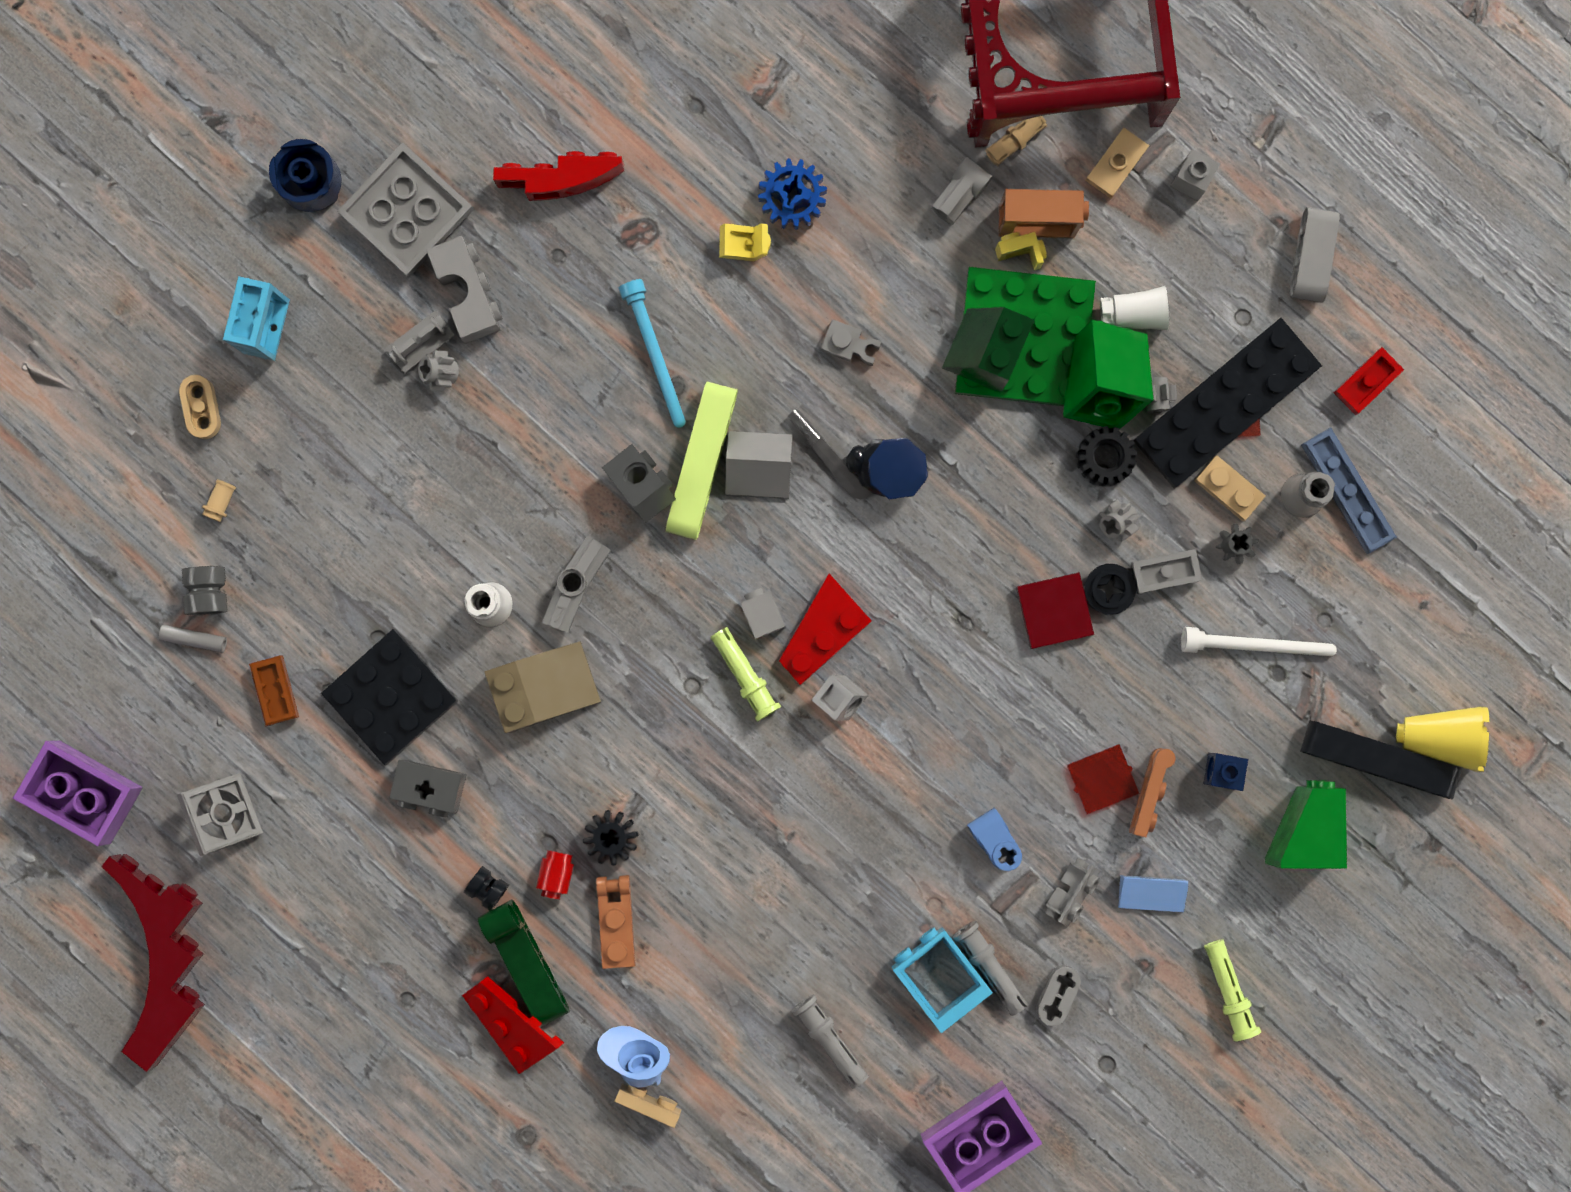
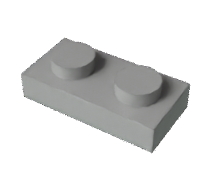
M1196 549L1131 562L1137 594L1202 581Z

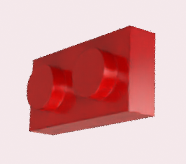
M1381 347L1333 393L1356 416L1398 377L1404 369Z

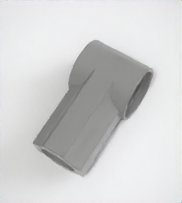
M968 157L965 158L951 177V183L933 204L932 210L942 220L953 225L973 198L977 199L993 176Z

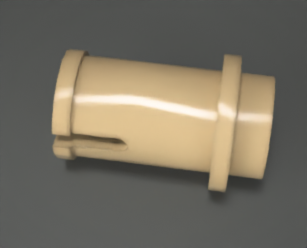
M217 479L207 505L202 506L204 509L202 515L221 522L223 517L226 518L227 514H225V511L236 487Z

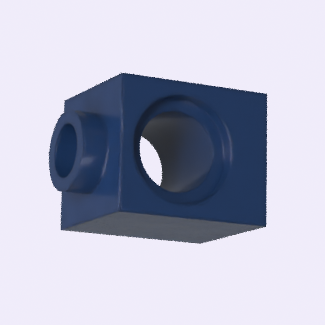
M1208 753L1203 784L1243 791L1249 759Z

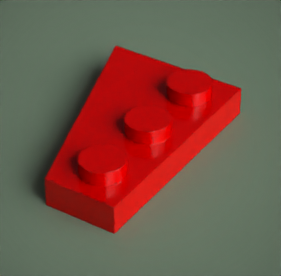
M830 573L779 660L781 665L799 685L806 681L872 621Z
M488 976L462 995L518 1074H521L564 1044L556 1035L551 1038L540 1028L542 1023L537 1018L532 1016L529 1019L518 1009L517 1001Z

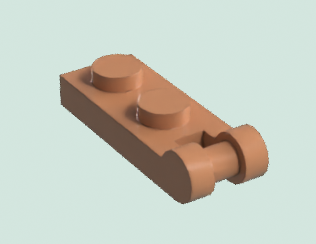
M1155 749L1150 756L1129 833L1146 838L1148 832H1153L1155 828L1157 814L1154 813L1157 800L1162 801L1167 784L1163 782L1166 768L1174 765L1176 759L1175 754L1170 749Z
M622 875L619 876V879L607 880V877H597L596 888L602 969L634 967L636 962L630 876ZM620 892L621 901L609 902L608 893Z

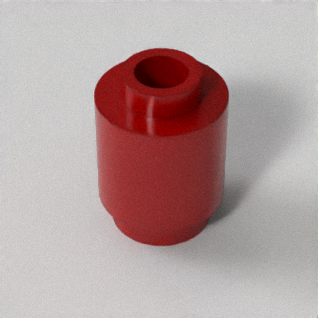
M547 850L546 858H542L536 884V888L542 890L541 896L560 900L561 894L568 895L574 864L571 863L573 855Z

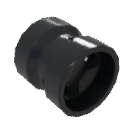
M482 866L472 878L464 893L471 898H478L481 900L482 906L491 911L504 895L509 884L502 879L496 880L492 877L491 871Z

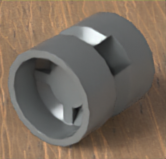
M199 566L182 569V584L185 588L189 589V593L183 596L185 615L228 612L227 594L220 591V588L225 585L226 581L225 567Z

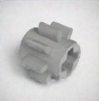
M433 350L432 354H426L420 361L418 373L423 384H429L430 390L444 391L445 387H452V384L456 382L459 375V367L454 358L448 357V351Z
M1167 377L1152 378L1154 400L1146 406V413L1169 411L1170 403H1174L1177 400L1176 385L1168 386Z
M1116 499L1099 512L1103 517L1099 527H1101L1102 532L1107 538L1118 537V540L1123 542L1139 530L1135 523L1140 516L1135 508L1131 506V503L1120 504L1119 500Z

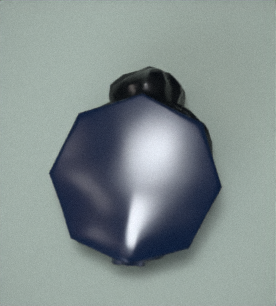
M908 438L874 439L864 447L860 445L853 447L846 457L848 470L853 474H858L860 484L873 494L887 497L889 500L914 496L928 478L926 454Z

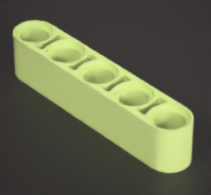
M708 381L705 384L674 497L676 500L672 502L667 520L666 532L694 540H697L738 389Z

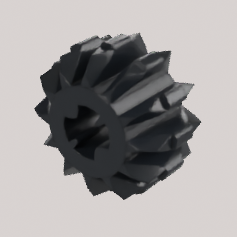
M606 810L604 813L605 823L599 815H594L592 819L598 828L592 825L585 826V830L594 834V836L584 838L583 843H594L595 845L594 848L588 851L589 856H593L598 851L601 852L598 858L599 864H603L607 855H609L610 863L614 866L618 861L617 853L624 861L629 859V855L624 847L629 850H636L637 845L629 842L628 839L638 837L639 833L638 831H627V828L631 827L634 821L630 819L623 825L621 823L624 817L623 812H618L615 821H612L611 810ZM613 829L618 833L615 837L619 836V842H614L608 846L604 842L607 838L603 839V833H609Z

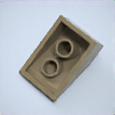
M581 641L484 672L505 733H512L601 702Z

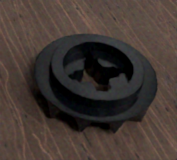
M1103 564L1096 567L1090 572L1084 584L1085 597L1092 609L1104 615H1114L1125 611L1130 607L1136 595V584L1133 576L1126 568L1117 564ZM1111 576H1113V587L1118 588L1123 593L1112 594L1107 603L1106 592L1097 588V586L1107 585L1109 580H1111Z

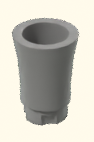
M1321 472L1295 474L1287 479L1282 487V503L1286 510L1294 516L1302 518L1313 516L1331 501L1334 495L1335 483L1329 475ZM1311 488L1314 490V496L1310 492Z

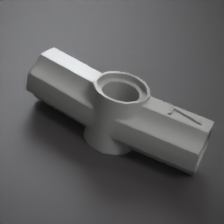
M586 536L566 569L559 574L556 589L542 623L569 633L582 598L588 591L589 584L611 552L609 548L592 537ZM570 575H579L581 578V586L577 591L569 592L565 587V581Z

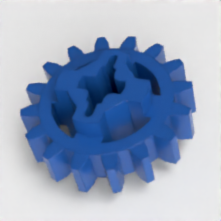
M790 158L786 160L785 167H781L778 162L774 163V173L768 170L764 172L768 182H759V189L764 191V193L758 195L759 202H766L762 207L763 214L771 212L770 222L773 224L780 219L783 229L787 227L788 222L793 223L795 230H798L799 222L801 221L810 226L811 215L816 218L821 216L817 206L825 207L826 199L820 197L827 194V187L819 186L823 182V175L814 176L815 166L811 165L805 169L802 159L799 160L797 166L792 165ZM791 175V177L784 181H779L782 177ZM803 178L811 184L814 192L805 187ZM795 183H797V195L794 196L789 205L788 193L794 189ZM771 196L780 201L782 211L775 206ZM802 207H806V208H807V209H805L804 211H802V212H800V213H795V214H794V212H795L796 210H798V209H800V208H802Z

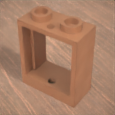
M1005 189L999 204V237L1014 232H1019L1020 236L1035 232L1037 237L1075 238L1079 229L1084 227V221H1088L1089 201H1084V191Z

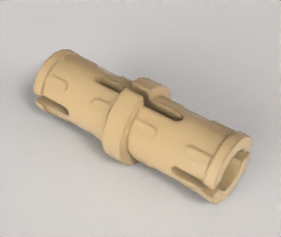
M1043 116L1023 120L1015 127L1010 126L1001 139L985 149L988 158L994 165L999 166L1018 149H1024L1027 146L1026 143L1032 137L1047 127Z

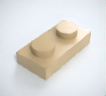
M1217 455L1212 458L1194 480L1242 521H1245L1266 497V495Z
M621 1085L614 1102L675 1128L681 1113V1109L676 1107L677 1103L664 1096H659L658 1099L646 1094L647 1089L644 1087L636 1088L630 1085Z

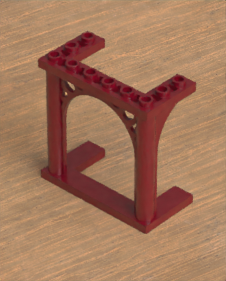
M965 0V3L961 4L962 23H968L969 35H965V52L967 56L972 55L973 67L968 69L969 84L971 88L976 87L977 99L972 100L973 109H970V118L967 119L968 137L974 138L975 148L988 146L991 134L1019 121L1050 114L1147 103L1150 128L1160 127L1164 125L1181 98L1168 0H1148L1156 72L1065 82L1038 77L1024 69L1010 55L1003 43L998 25L1000 0ZM992 23L995 28L987 30L985 25ZM998 52L1001 56V62L996 63L991 68L994 55L990 56V54ZM1004 68L1012 69L1014 72L1012 83L1003 88L996 86L994 81L996 74ZM1021 80H1027L1030 83L1031 88L1022 86V91H1016Z

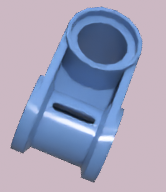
M995 808L967 824L979 846L984 849L996 868L1003 871H1011L1020 865L1022 861L1021 850ZM1002 848L1008 851L1013 850L1014 854L1010 857L1012 860L1010 864L1004 861L999 862L998 858L1002 855L1000 852Z

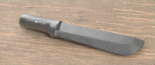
M797 408L788 415V418L808 439L807 444L813 448L846 492L857 499L871 496L872 493L860 484L856 474L848 470L846 463L822 438V435Z

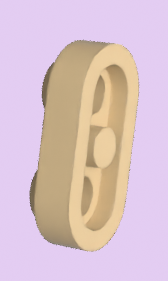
M188 376L182 381L179 388L186 428L190 434L197 438L210 439L219 432L221 427L214 386L203 376ZM202 387L203 395L196 398L194 395L195 390ZM208 418L210 421L209 426L206 429H202L201 421Z

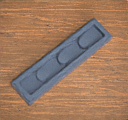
M1331 427L1301 444L1316 471L1329 475L1335 483L1333 499L1366 554L1397 538Z

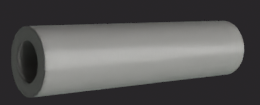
M162 625L159 631V640L220 653H224L227 646V637L168 625Z

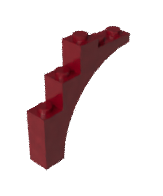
M117 854L109 856L101 867L119 883L133 903L144 928L149 951V984L145 1006L135 1031L121 1052L144 1071L148 1072L158 1066L205 1005L199 1000L200 995L194 989L186 985L183 987L180 985L204 955L198 949L199 944L193 938L185 934L182 936L179 934L203 903L196 898L198 893L184 883L181 885L177 883L164 889L165 884L159 878L152 874L146 875L138 869L139 863L127 854Z

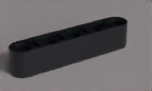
M1309 720L1300 750L1302 753L1452 800L1462 771L1461 767Z

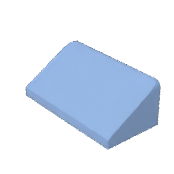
M1120 875L1118 908L1184 912L1188 881L1184 879Z

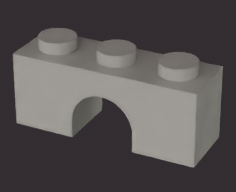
M459 236L426 249L437 279L443 286L455 281L464 282L468 285L466 299L461 304L449 308L462 341L467 344L500 331L498 321L503 318L496 301L492 303L489 301L486 292L490 291L491 287L485 273L479 274L475 262L480 261L474 244H467L463 236Z

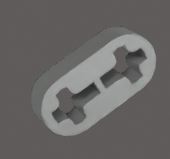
M1067 965L1057 966L1048 978L1036 1008L1037 1015L1046 1025L1057 1026L1063 1023L1069 1013L1081 983L1079 974L1072 967ZM1067 972H1070L1069 978L1073 980V984L1071 986L1065 985L1062 993H1058L1061 983L1057 980V977L1059 975L1065 976ZM1055 997H1058L1059 1000L1056 1007L1060 1013L1058 1016L1052 1015L1049 1019L1044 1007L1045 1005L1051 1006Z

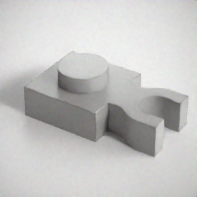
M832 319L821 351L851 362L854 354L865 364L873 366L875 358L867 356L865 349L867 347H874L879 350L881 341L876 339L863 340L860 338L862 330Z

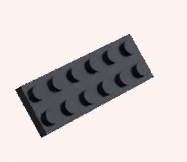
M1279 318L1133 441L1175 489L1322 367V365L1282 318Z

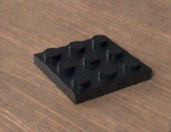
M392 629L321 692L322 696L384 765L390 763L459 701L396 629Z

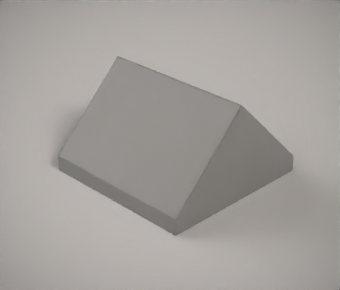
M729 431L726 454L725 495L789 499L792 434Z

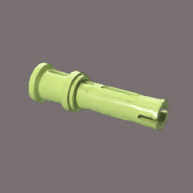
M728 627L710 637L718 648L742 688L740 695L743 699L747 698L755 711L756 721L758 722L780 709L781 705L775 703L766 689L767 683L765 679L763 680L762 677L758 678Z
M1224 939L1204 945L1225 1002L1222 1009L1223 1013L1228 1015L1234 1031L1232 1035L1233 1041H1242L1259 1035L1261 1029L1255 1025L1250 1011L1252 1004L1248 998L1243 996Z

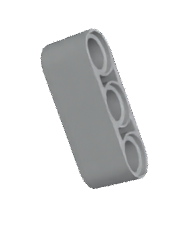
M1310 207L1305 208L1300 223L1289 296L1291 298L1324 302L1328 292L1340 214L1338 212Z

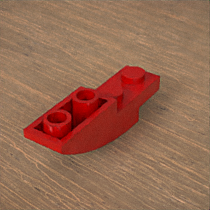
M569 151L566 153V156L558 155V168H553V165L546 163L535 164L534 168H521V165L517 163H504L502 167H494L493 180L498 188H525V194L529 201L552 200L581 194L597 188L624 172V162L622 156H617L614 152H599L598 156H585L583 152Z

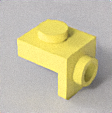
M761 223L755 227L723 224L720 226L719 258L756 261L767 256L771 245L767 224Z
M1014 232L1001 237L1002 241L998 242L995 248L998 261L1029 253L1033 269H1041L1044 263L1043 259L1047 258L1044 242L1037 240L1035 232L1021 236L1019 232Z

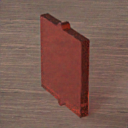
M1120 744L1067 764L1075 785L1073 791L1078 793L1086 814L1140 794L1131 774L1133 768L1127 764Z

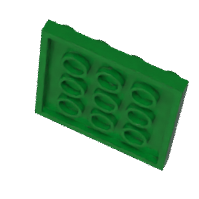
M969 267L963 317L966 310L971 308L1005 307L1034 319V323L1010 379L1001 393L956 375L954 394L1064 406L1075 336L1092 320L1096 281Z

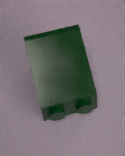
M1005 307L967 309L942 369L1001 393L1010 379L1034 319Z

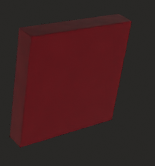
M1080 572L1016 587L1030 649L1094 635Z

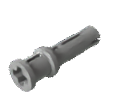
M972 921L959 929L952 938L955 942H960L969 956L968 961L971 965L977 966L1005 1005L1009 1014L1014 1016L1024 1010L1028 1003L997 961V958L994 956L995 948L991 943L988 944L978 930L979 924L977 921Z
M814 994L810 995L796 1005L791 1013L793 1016H798L809 1030L807 1034L810 1039L817 1040L822 1045L851 1088L854 1089L856 1086H860L868 1079L869 1075L833 1028V1019L826 1017L816 1003L817 997Z

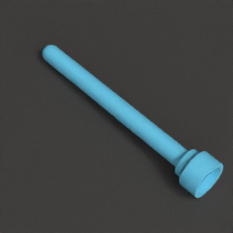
M642 279L627 282L618 287L622 300H626L627 304L632 306L672 422L675 427L681 428L685 425L686 421L643 302L646 299L644 295L647 292Z

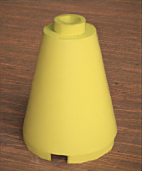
M1474 707L1405 717L1403 724H1397L1396 743H1402V749L1476 772H1484L1489 744V732H1487L1484 722H1489V710L1487 707Z

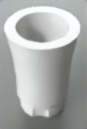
M1165 286L1130 294L1113 295V298L1106 297L1100 299L1101 321L1107 324L1130 329L1168 331L1169 307Z
M487 582L477 584L471 587L465 596L467 612L480 625L487 627L500 625L511 614L513 606L512 597L509 591L498 583ZM485 597L490 598L488 608L481 606V601Z

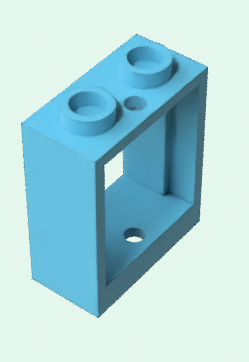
M238 276L223 340L243 354L275 361L290 299L271 283ZM272 325H277L276 331H271Z
M933 927L919 938L921 944L911 951L907 947L897 954L893 959L896 963L891 967L937 1029L943 1033L993 992L944 928L941 927L939 930H936ZM943 940L975 984L937 1013L905 972V969Z

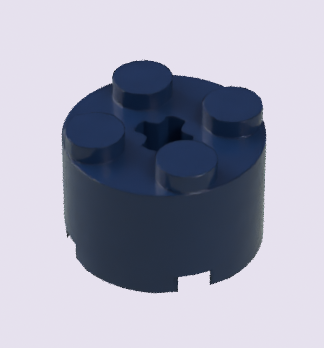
M308 139L291 140L280 147L281 150L275 157L273 156L269 165L270 181L278 194L291 207L305 212L319 211L334 204L338 199L341 189L342 177L337 163L323 147ZM306 172H310V175H307V178L302 180L306 177Z

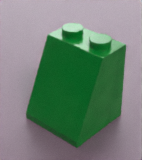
M1091 320L1075 336L1063 418L1101 427L1108 426L1111 429L1113 427L1121 429L1154 400L1148 334L1134 331L1130 328L1107 324L1103 321Z
M1306 780L1307 786H1296L1265 856V864L1277 868L1347 869L1346 788L1335 787V781Z

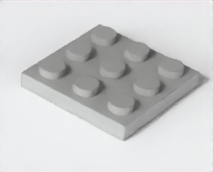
M402 142L337 212L409 278L429 257L426 249L441 244L474 209Z

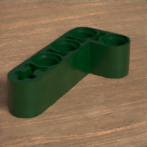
M511 899L478 917L482 933L490 944L495 943L531 1015L542 1023L541 1027L568 1014L570 1010L567 1001L514 900Z

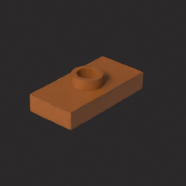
M283 655L249 664L265 725L271 726L299 718Z

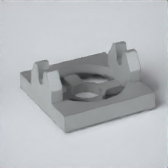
M240 773L177 795L200 856L230 847L263 833ZM219 790L229 792L237 798L238 803L231 804L228 801L222 800ZM208 794L212 805L208 813L197 817L198 803L204 795ZM217 805H224L228 808L230 817L227 822L222 823L215 819L213 811ZM243 812L242 826L235 834L231 823L235 818V814ZM212 823L220 827L225 839L208 835L202 830L201 826Z

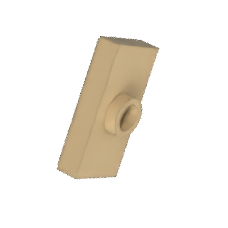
M1123 127L1085 181L1111 199L1150 145Z

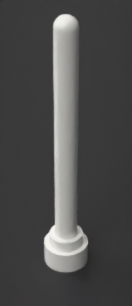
M1184 627L1181 635V650L1187 653H1197L1198 650H1203L1204 647L1318 656H1334L1337 652L1336 646L1330 643L1205 635V632L1199 631L1197 627Z

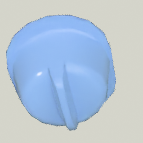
M631 1026L611 1028L602 1034L598 1041L597 1052L600 1059L608 1067L618 1072L630 1086L643 1088L660 1084L661 1075L670 1062V1053L664 1044Z

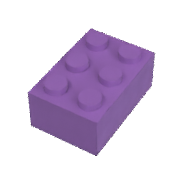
M60 740L45 741L13 799L94 845L102 846L112 843L143 787Z
M1002 1080L921 1133L924 1145L955 1192L972 1191L1043 1144Z

